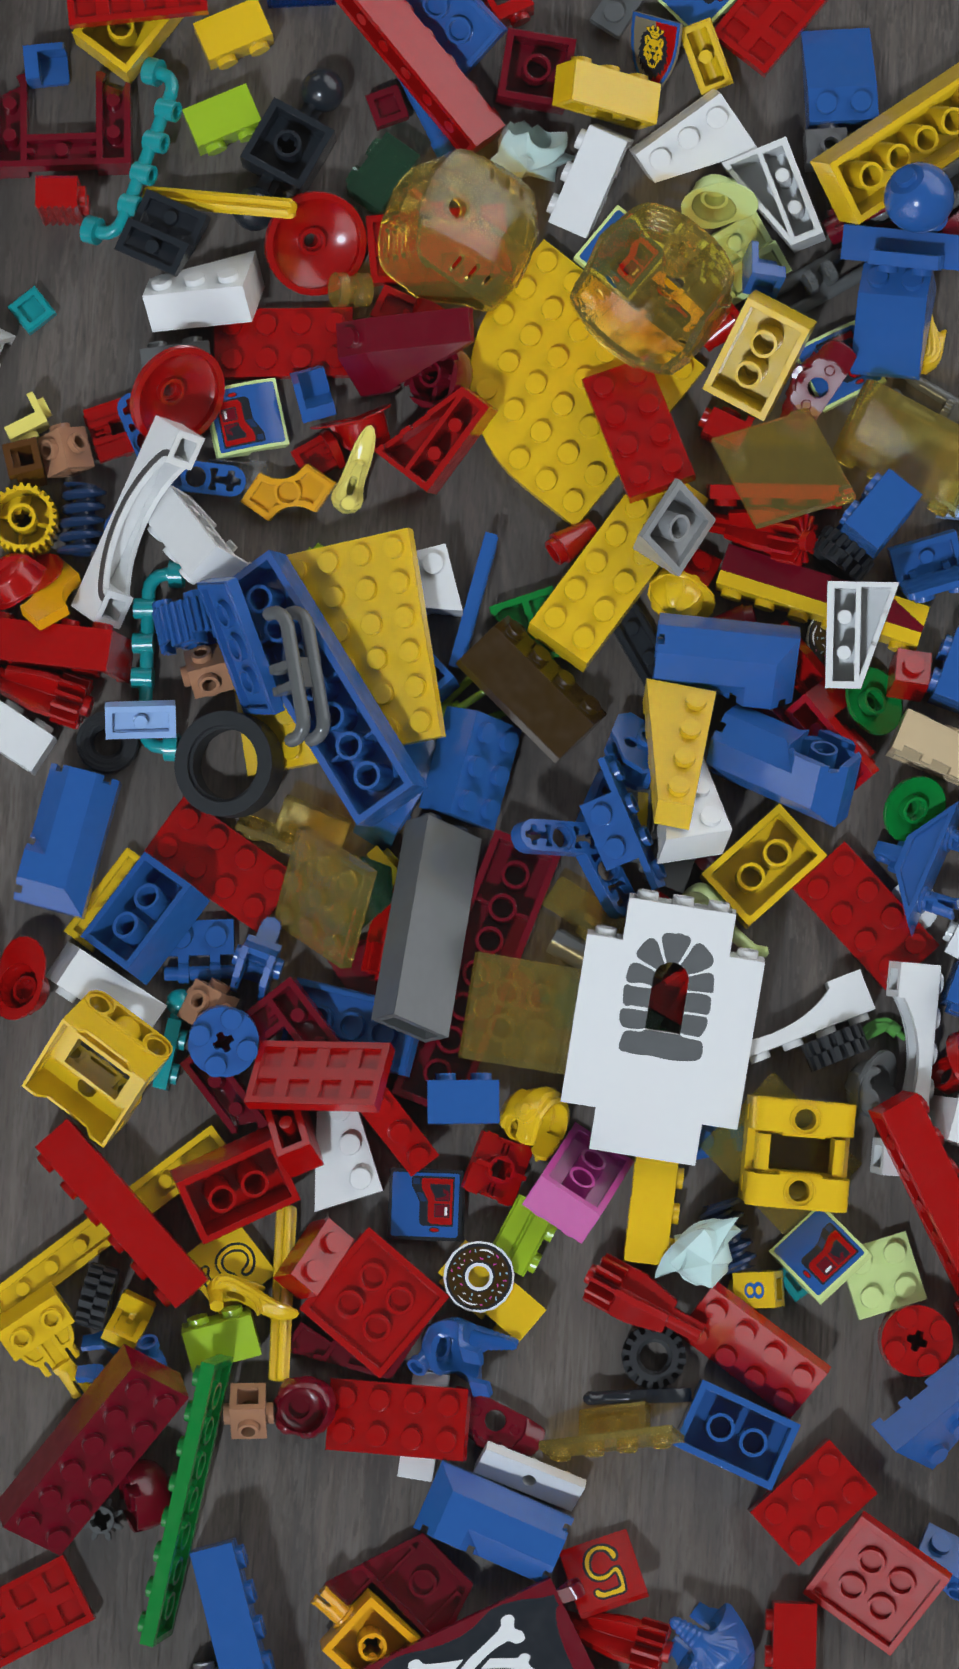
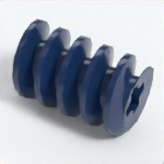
M64 482L63 484L72 490L63 492L62 498L71 504L61 507V512L69 516V518L62 519L60 526L68 531L60 533L58 539L67 545L59 547L57 552L69 556L89 557L92 552L96 551L98 544L93 542V538L103 535V532L95 529L94 525L103 523L105 520L95 515V511L106 508L105 504L96 501V497L107 495V491L94 484Z
M734 1197L703 1206V1208H707V1211L699 1216V1220L739 1217L736 1220L738 1221L745 1215L744 1211L733 1210L732 1208L740 1202V1198ZM734 1223L742 1231L728 1242L732 1262L729 1263L726 1274L756 1266L749 1265V1262L757 1256L756 1252L744 1250L753 1243L752 1239L740 1236L749 1229L747 1224Z

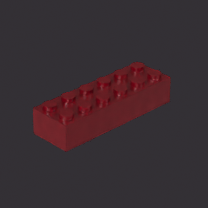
M123 1344L0 1496V1520L2 1527L60 1556L188 1400L189 1396L181 1373Z

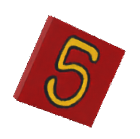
M627 1529L561 1551L560 1557L568 1581L575 1577L579 1578L585 1590L584 1596L575 1600L581 1619L649 1597Z

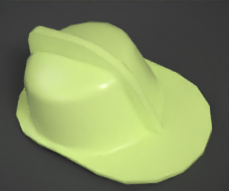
M720 174L703 176L696 182L693 190L685 195L681 203V212L685 219L694 226L704 229H715L746 219L754 215L758 209V199L750 189L738 184L735 179Z

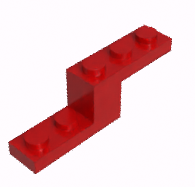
M785 621L784 623L781 624V625L791 626V625L788 623V621ZM801 638L794 684L801 697L784 711V714L797 729L809 730L808 736H817L819 730H829L854 742L856 745L855 754L860 752L862 756L854 788L855 791L878 772L879 768L836 718L837 715L847 708L844 688H825L826 667Z

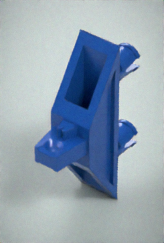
M959 801L909 834L905 841H898L897 845L878 841L873 851L876 861L887 864L888 871L896 874L911 936L915 931L921 914L925 911L954 920L953 909L959 910V898L949 897L932 891L947 853L950 850L959 852V830H957L959 827Z

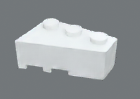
M597 123L590 124L587 130L582 128L574 144V148L578 149L574 162L567 161L560 180L565 182L560 195L554 193L546 212L551 214L548 222L583 238L590 237L606 203L612 183L615 178L617 179L621 170L620 165L627 149L631 148L634 140Z
M255 250L183 269L177 277L170 274H161L149 278L142 297L152 332L252 322L265 285Z
M828 581L825 688H862L899 582Z
M9 699L5 703L0 701V754L35 776L58 741L51 735L54 728L38 718L34 722L30 721L22 715L25 710Z
M69 941L45 975L59 986L55 992L71 1003H74L76 998L82 1000L92 990H100L110 995L152 1028L167 1007V1005Z

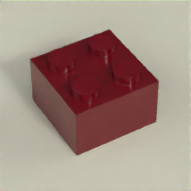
M508 27L505 35L495 104L563 115L565 109L552 105L556 66L571 60L575 53L577 39Z

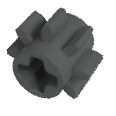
M109 1498L106 1504H102L98 1509L101 1510L102 1514L109 1513L111 1516V1520L106 1523L107 1528H104L102 1524L96 1525L94 1523V1518L98 1516V1511L82 1528L86 1529L89 1527L93 1531L91 1535V1540L93 1541L99 1534H104L105 1538L110 1541L112 1539L110 1530L112 1528L122 1530L124 1527L121 1523L117 1522V1516L121 1515L124 1510L118 1509L115 1511L111 1507L113 1498Z

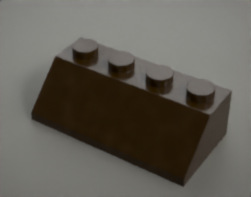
M509 615L493 626L456 662V665L554 763L558 762L583 741L607 715L601 708L599 701L595 697L588 695L576 683L573 675L563 670L551 658L548 650L538 645L526 633L523 625L513 620Z

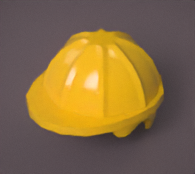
M662 568L657 576L650 580L647 595L651 602V608L658 615L661 612L709 617L713 613L716 604L714 594L700 581L697 575H691L683 570L680 576H676Z

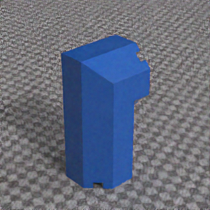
M660 612L652 679L716 691V695H723L728 699L731 693L737 696L736 703L743 707L774 709L778 707L779 701L785 699V705L789 704L793 699L801 640L800 627Z
M736 704L724 714L721 722L725 723L726 726L723 732L715 730L710 741L706 764L712 768L710 770L713 774L832 827H836L848 817L862 758L860 752L855 754L856 745L852 740L829 730H819L817 736H808L809 730L797 729L739 704Z
M51 763L34 827L30 838L35 843L34 845L26 844L17 873L16 884L22 886L21 893L14 892L13 899L15 901L85 919L122 784L120 781L112 779L109 785L110 782L103 781L104 775L68 765H63V768H61L58 764Z
M442 1460L413 1528L420 1531L423 1524L428 1527L426 1534L432 1538L465 1552L469 1545L473 1546L474 1555L539 1582L548 1578L547 1575L543 1574L544 1571L552 1573L568 1536L567 1529L563 1526L565 1523L571 1526L574 1517Z

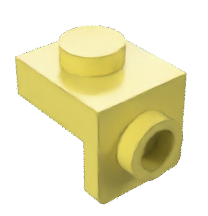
M33 391L26 395L35 412L4 427L11 442L32 437L37 439L40 437V433L48 430L50 427L47 418L53 415L44 398L42 397L37 400Z

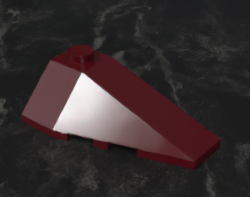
M473 307L370 317L336 323L338 359L362 397L394 392L401 387V383L409 378L425 373V369L437 361H445L475 342Z

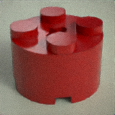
M910 1304L893 1310L883 1319L878 1330L877 1342L883 1359L893 1370L907 1376L924 1377L934 1374L947 1362L953 1347L951 1326L939 1312L927 1306ZM918 1330L920 1332L919 1338L923 1340V1344L911 1350V1343L907 1341V1336L915 1335Z

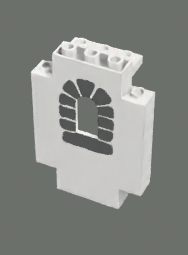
M638 889L637 894L630 893L623 934L616 933L617 928L606 925H596L595 930L588 929L561 1102L595 1107L589 1149L695 1166L702 1124L734 1130L738 1129L765 959L762 956H758L759 951L750 948L740 947L737 948V952H731L736 909H730V903L709 900L708 905L694 903L695 898L687 895L674 894L673 899L659 897L658 891ZM669 962L680 964L686 969L689 976L680 1034L645 1028L653 976L660 965Z

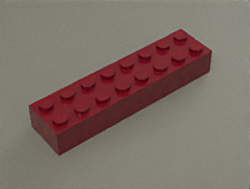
M495 829L474 882L449 1037L426 1043L419 1040L410 1077L398 1075L391 1092L393 1095L427 1108V1080H435V1073H456V1080H470V1073H477L561 856L519 852L514 847L510 834Z

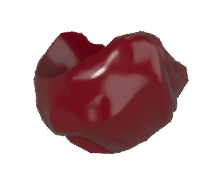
M315 1377L286 1378L280 1385L278 1394L273 1400L277 1409L274 1415V1422L277 1429L283 1435L294 1434L303 1439L316 1438L326 1430L335 1418L336 1397L334 1391L323 1380Z

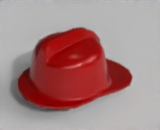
M392 404L379 406L357 416L317 424L310 427V429L331 428L342 446L352 451L357 438L364 428L372 425L375 429V448L390 440L385 410L391 407Z
M14 552L0 558V610L15 606L26 597L53 583L64 568L63 559L58 555L50 553L36 556V558H32L24 553Z
M29 936L18 937L12 940L4 949L0 960V1016L7 1020H19L28 1014L32 1015L45 1005L49 997L50 986L45 976V952L40 943Z

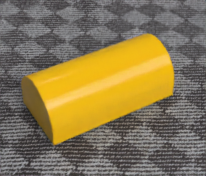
M711 17L683 27L681 41L701 96L712 89L717 90L733 84L734 81Z

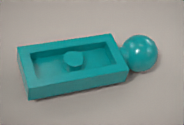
M185 989L172 991L166 1000L167 1009L171 1014L167 1020L164 1037L170 1041L173 1051L159 1074L153 1080L152 1087L169 1091L170 1084L176 1085L181 1065L175 1063L178 1050L184 1051L189 1030L183 1029V1019L177 1016L187 996V990Z

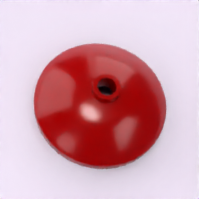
M309 191L298 194L291 198L297 202L296 216L292 219L271 218L268 224L264 241L267 263L275 277L287 288L310 296L329 294L350 282L360 269L367 246L365 227L355 208L335 194L324 191ZM308 234H313V242L305 245V237Z
M192 345L170 347L155 355L142 368L131 391L130 412L137 430L146 438L157 415L183 424L199 435L203 434L216 419L224 400L225 380L219 363L208 352Z

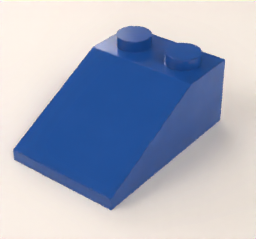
M870 28L803 31L801 33L806 129H817V126L821 124L835 123L838 124V128L847 127V132L856 131L879 116L877 81Z
M864 262L858 290L852 347L856 354V359L850 373L920 380L937 290L934 271L931 277L912 275V268L899 267L898 273L877 271L878 265Z

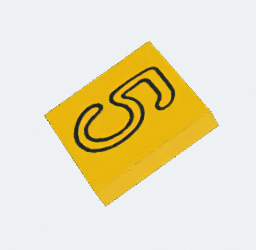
M243 1227L205 1245L201 1242L188 1252L190 1257L210 1279L221 1273H228L263 1285L273 1277V1265ZM208 1281L200 1289L208 1300L209 1296L207 1294L206 1288L209 1285L210 1281ZM223 1302V1308L230 1305L239 1304V1302Z

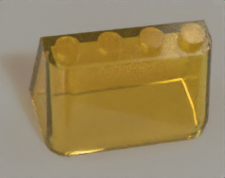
M866 379L833 447V453L837 455L836 460L846 467L853 469L856 465L867 471L866 476L870 479L877 472L883 476L890 468L923 494L920 500L928 504L927 508L940 517H945L948 514L956 518L959 512V424L880 382Z

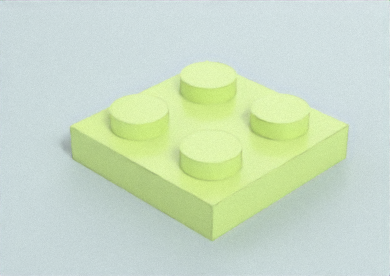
M906 1231L862 1244L873 1257L846 1281L858 1320L927 1299Z

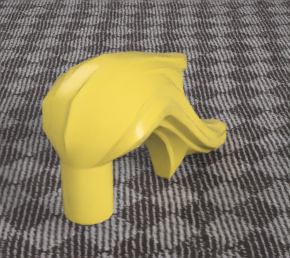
M372 425L366 426L357 438L343 473L331 494L333 506L342 514L355 513L362 506L364 485L375 450L376 435Z

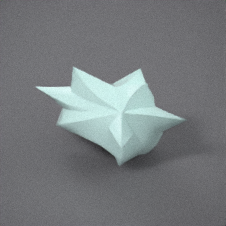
M525 120L514 124L510 121L498 139V153L483 167L506 172L508 182H516L526 176L555 182L557 167L567 163L568 160H575L576 156L564 153L567 147V132H547L538 124L532 128Z
M739 1217L728 1219L712 1218L699 1221L691 1225L682 1234L674 1235L675 1243L671 1245L661 1258L654 1279L672 1272H678L684 1280L696 1286L703 1285L713 1288L728 1272V1265L732 1262L728 1242L742 1231L734 1225Z

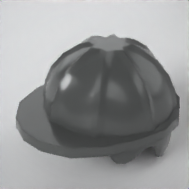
M880 1050L870 1060H862L856 1063L851 1071L847 1073L844 1083L846 1098L849 1104L857 1105V1113L871 1117L868 1110L896 1095L897 1091L893 1085L897 1073V1060L892 1052Z

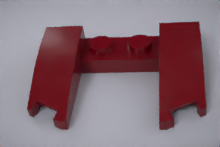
M96 71V132L29 134V99L25 73L16 76L20 87L3 95L0 94V179L30 178V172L98 170L99 176L129 175L131 165L133 164L130 83L126 82L123 91H120L105 84L107 79L106 73Z
M291 976L246 1011L253 1019L258 1030V1049L261 1040H271L284 1028L294 1041L341 1042L299 981ZM220 1032L217 1034V1041L213 1044L216 1048L222 1047L224 1050L230 1049L229 1043L234 1039L231 1035L225 1036ZM191 1056L180 1063L232 1134L238 1133V1126L257 1122L259 1129L268 1127L266 1116L261 1109H248L245 1105L244 1098L247 1089L237 1075L231 1077H211L194 1063Z

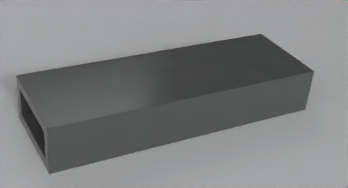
M423 813L420 817L406 820L371 1017V1020L425 1043L449 1037L482 840L468 833L467 828L442 821V817L434 813Z

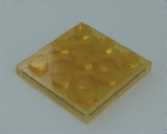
M309 826L297 827L274 917L279 922L281 921L280 925H282L281 928L305 945L341 969L350 968L353 964L377 870Z
M475 952L459 1058L565 1074L581 969Z

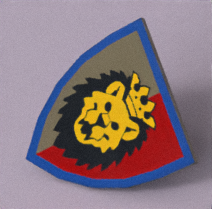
M633 11L631 49L636 72L647 75L650 81L660 83L661 88L672 74L680 47H684L681 41L682 23Z

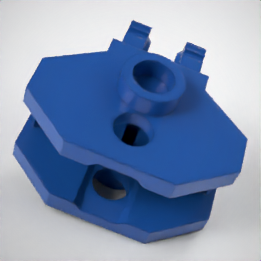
M629 712L618 714L604 753L605 756L612 755L614 761L621 758L622 762L627 764L622 765L626 775L623 783L636 791L648 789L651 776L648 767L645 720Z
M275 917L263 919L256 936L249 934L243 945H237L231 963L235 965L231 979V991L237 993L243 979L250 980L259 984L257 1000L260 1001L268 994L273 978L279 980L285 960L280 958L282 945L278 944L282 925H280L281 921L279 922Z

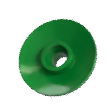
M869 667L861 689L846 688V703L852 718L860 728L873 735H885L898 726L902 716V701L898 698L886 697L888 675L877 668Z
M912 776L900 782L891 791L884 806L883 820L888 833L898 841H905L909 834L942 813L946 809L943 789L936 781L926 776Z

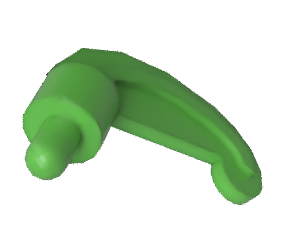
M887 1017L877 1018L862 1028L867 1041L884 1032H887L893 1038L897 1036L902 1041H905V1033L901 1031L903 1027Z

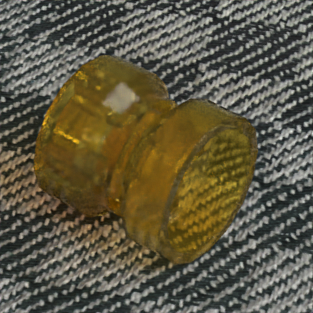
M334 272L328 284V296L333 307H346L349 304H353L355 307H369L374 296V285L371 275L369 273L357 272L353 276H349L345 272Z

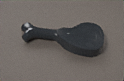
M689 1387L588 1391L583 1396V1401L587 1405L682 1403L692 1401V1392Z

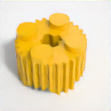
M20 482L19 486L13 485V489L7 487L5 493L0 492V547L5 552L24 553L36 558V556L46 554L51 546H54L53 540L58 539L56 533H60L58 527L60 526V514L51 497L47 496L44 490L40 491L38 486L32 487L30 483L24 486ZM25 514H29L30 524L20 527L16 523L17 519L23 520Z

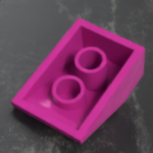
M575 1122L522 1205L531 1210L536 1216L545 1219L560 1229L566 1236L582 1244L633 1165L634 1160L624 1154L589 1149L591 1132Z

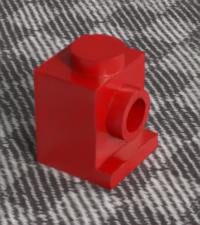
M715 406L713 409L706 407L698 423V426L703 428L700 438L738 456L755 418L748 415L746 421L740 419V413L729 407L723 406L721 409Z

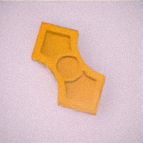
M306 464L295 475L283 479L273 478L261 472L257 475L240 502L267 521H271L280 511L293 506L304 507L313 512H318L337 483L310 464Z
M64 560V568L59 577L47 587L34 593L27 602L20 606L22 615L39 630L45 629L70 614L66 600L71 592L81 584L79 573Z

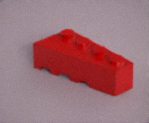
M0 612V665H18L34 668V664H36L39 669L51 670L60 674L66 672L67 668H71L72 673L100 679L101 672L116 679V682L129 683L133 661L132 640L114 631L113 625L107 623L93 622L92 627L80 626L81 622L62 618L59 620V624L53 623L45 629L39 630L27 619H15L14 614Z

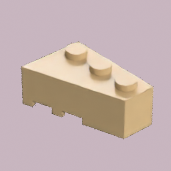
M908 708L900 719L885 756L959 786V729L938 723L930 717Z

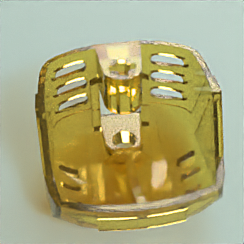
M456 149L436 159L420 163L402 177L392 193L382 218L378 236L380 265L390 278L406 288L407 292L416 298L421 297L436 303L465 305L473 307L475 310L486 312L495 310L507 299L514 288L518 287L533 254L539 232L535 193L520 177L471 150ZM451 200L458 203L460 207L458 218L453 216L449 210ZM396 233H397V254H396ZM461 256V261L453 269V263ZM476 265L477 269H476L475 272L468 278V273H469V272L472 270V268ZM490 274V279L484 284V280Z
M646 202L629 210L599 236L584 271L574 284L570 294V303L576 315L585 325V329L617 358L634 369L639 368L659 375H673L690 363V360L704 347L722 322L727 319L731 310V293L735 272L725 250L716 239L688 216L673 208ZM618 263H623L629 275L626 276ZM609 276L617 288H612L605 277ZM669 277L681 278L684 286L678 290H672L666 286L665 281ZM596 292H600L605 300H600ZM679 340L686 341L687 344L680 343ZM670 352V353H672V354H675L676 356L674 357V356L668 355L667 353Z

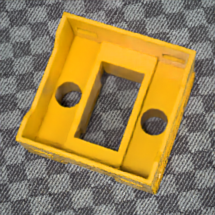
M92 990L61 1020L21 1086L35 1097L49 1099L85 1126L89 1138L104 1148L129 1121L141 1102L142 1094L146 1087L156 1078L173 1051L172 1045L166 1037L110 995L100 990ZM82 1041L89 1047H91L93 1050H95L97 1053H99L101 1056H103L105 1059H107L109 1062H111L113 1065H115L117 1068H119L121 1071H123L125 1074H127L130 1078L127 1080L126 1078H124V1075H122L120 1072L114 1069L107 1061L101 1059L91 1050L88 1051L86 1048L80 1045Z
M747 1094L738 1197L744 1201V1204L754 1206L847 1213L850 1180L847 1179L850 1138H854L857 1105ZM802 1109H809L812 1113L811 1123L805 1128L797 1127L795 1123L796 1114ZM770 1133L817 1139L831 1138L828 1173L768 1168L771 1143ZM795 1181H803L806 1185L805 1194L799 1199H792L789 1196V1187Z

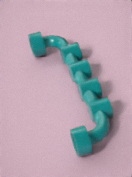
M148 57L141 67V81L144 84L155 87L161 86L164 82L165 91L162 98L157 99L154 105L155 117L151 128L146 130L142 136V151L138 161L131 165L129 171L130 182L126 193L121 194L118 199L116 219L111 225L106 226L103 218L92 215L86 216L80 226V239L82 242L99 245L103 240L118 237L128 217H134L142 201V197H139L143 185L153 186L157 180L158 169L156 166L151 165L156 153L165 154L169 149L170 137L164 133L167 122L176 123L182 114V105L176 101L179 91L178 79L172 71L167 69L166 62L162 59Z
M172 560L169 561L168 567L157 569L149 574L143 584L142 598H134L133 617L134 619H141V633L132 634L133 654H140V667H132L130 679L131 687L139 688V701L153 700L156 636L152 617V603L156 601V588L164 581H168L169 588H185L186 579L179 573L181 566ZM176 733V738H163V740L147 738L140 739V741L149 751L163 754L164 761H174L181 737L179 733Z

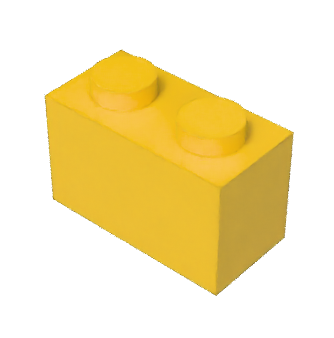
M247 0L193 23L195 34L211 70L218 67L220 70L228 69L236 65L238 59L249 54L252 57L264 54L270 49L269 46L274 44L273 33L258 0Z

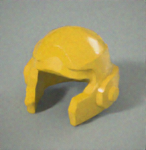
M548 1086L517 1090L504 1102L500 1111L499 1125L505 1130L511 1140L533 1146L531 1152L535 1157V1161H547L553 1155L564 1138L570 1119L568 1103L561 1102L562 1094Z

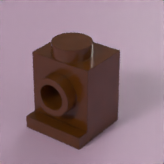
M36 437L2 444L10 480L17 479L18 484L22 482L24 486L27 483H30L32 487L35 485L38 487L48 485Z

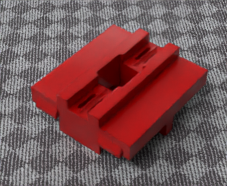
M121 398L83 410V418L86 427L90 431L95 447L94 451L100 464L123 456L129 457L132 456V453H135L126 431L113 435L110 427L114 423L121 421L117 410L118 402ZM130 398L126 400L127 406L123 408L125 415L131 414ZM129 424L131 432L137 429L134 424ZM141 433L137 436L139 448H142L146 439Z
M481 1130L460 1187L477 1195L478 1193L497 1200V1203L513 1206L520 1185L527 1178L524 1174L532 1155L531 1147L504 1139L491 1131ZM497 1160H501L503 1163L498 1177L492 1176L493 1171H491L494 1162L497 1163Z

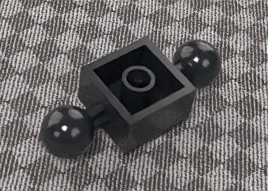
M320 68L307 74L301 84V97L304 103L300 110L275 97L273 98L240 155L242 167L261 178L256 186L247 187L238 194L273 197L277 189L281 188L296 196L309 190L336 143L335 130L317 120L321 113H329L335 110L343 101L345 88L342 79L337 73L329 69ZM291 145H294L295 151L283 153L282 147L288 149ZM233 214L236 222L242 228L249 231H260L267 228L272 218Z

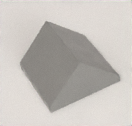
M675 478L638 534L633 549L673 575L680 576L716 519L683 482Z

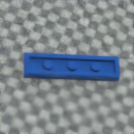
M485 532L449 661V671L463 672L456 665V662L470 647L498 546V537L493 533Z

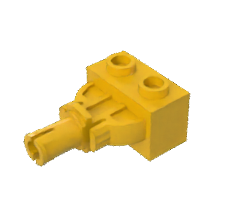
M50 1281L0 1315V1341L15 1362L22 1359L25 1363L38 1367L45 1377L52 1375L45 1363L47 1362L52 1371L68 1389L71 1397L76 1399L82 1396L74 1382L76 1381L77 1365L66 1349L68 1348L75 1359L80 1356V1350L74 1343L75 1334L72 1324L75 1320L69 1306ZM78 1383V1385L85 1392L91 1383Z

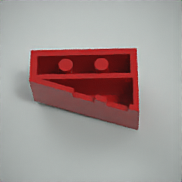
M462 386L428 410L427 414L413 424L407 425L400 430V433L388 442L375 448L374 452L426 492L437 495L498 410L475 392Z

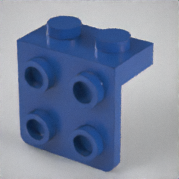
M946 530L887 548L894 580L899 582L898 589L909 600H915V603H924L935 599V594L944 591L959 593V540L956 530Z

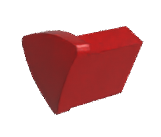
M328 430L319 433V436L290 452L299 470L306 464H310L323 474H327L337 467L340 470L346 465L338 441Z

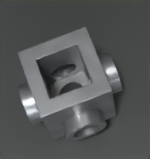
M826 123L817 126V129H805L803 136L805 172H815L810 161L846 138L847 127L838 128V124Z

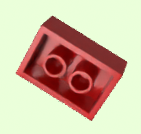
M267 1127L258 1129L169 1171L203 1245L301 1200L292 1178L277 1158L272 1137Z
M825 1438L775 1483L772 1491L768 1490L747 1510L799 1566L878 1493L830 1439Z

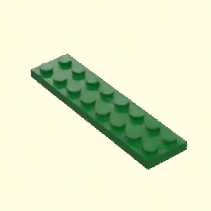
M218 1354L201 1361V1365H197L193 1373L192 1386L196 1388L193 1400H189L184 1413V1421H187L188 1424L185 1435L180 1437L177 1445L176 1456L180 1457L178 1470L173 1471L169 1481L168 1490L172 1492L170 1506L166 1505L161 1517V1526L165 1527L162 1541L159 1540L154 1550L153 1561L157 1562L155 1574L150 1576L145 1590V1596L149 1597L147 1610L141 1613L137 1627L138 1632H141L139 1644L154 1647L173 1635L234 1357Z

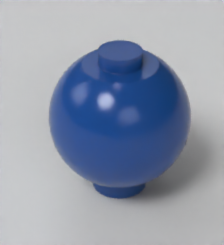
M914 162L904 165L893 173L886 184L884 191L886 212L894 224L905 231L912 233H936L946 226L948 217L953 209V185L946 173L933 164Z

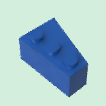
M438 739L404 746L425 782ZM423 792L374 827L355 824L353 833L372 845L378 846L382 851L386 848L391 850L395 838L402 827L405 826L406 820L411 819L410 815L420 802Z
M959 1354L925 1380L924 1383L927 1387L910 1400L905 1396L900 1400L898 1405L901 1408L887 1420L883 1421L879 1417L871 1424L895 1452L932 1470L946 1459L948 1452L959 1440Z

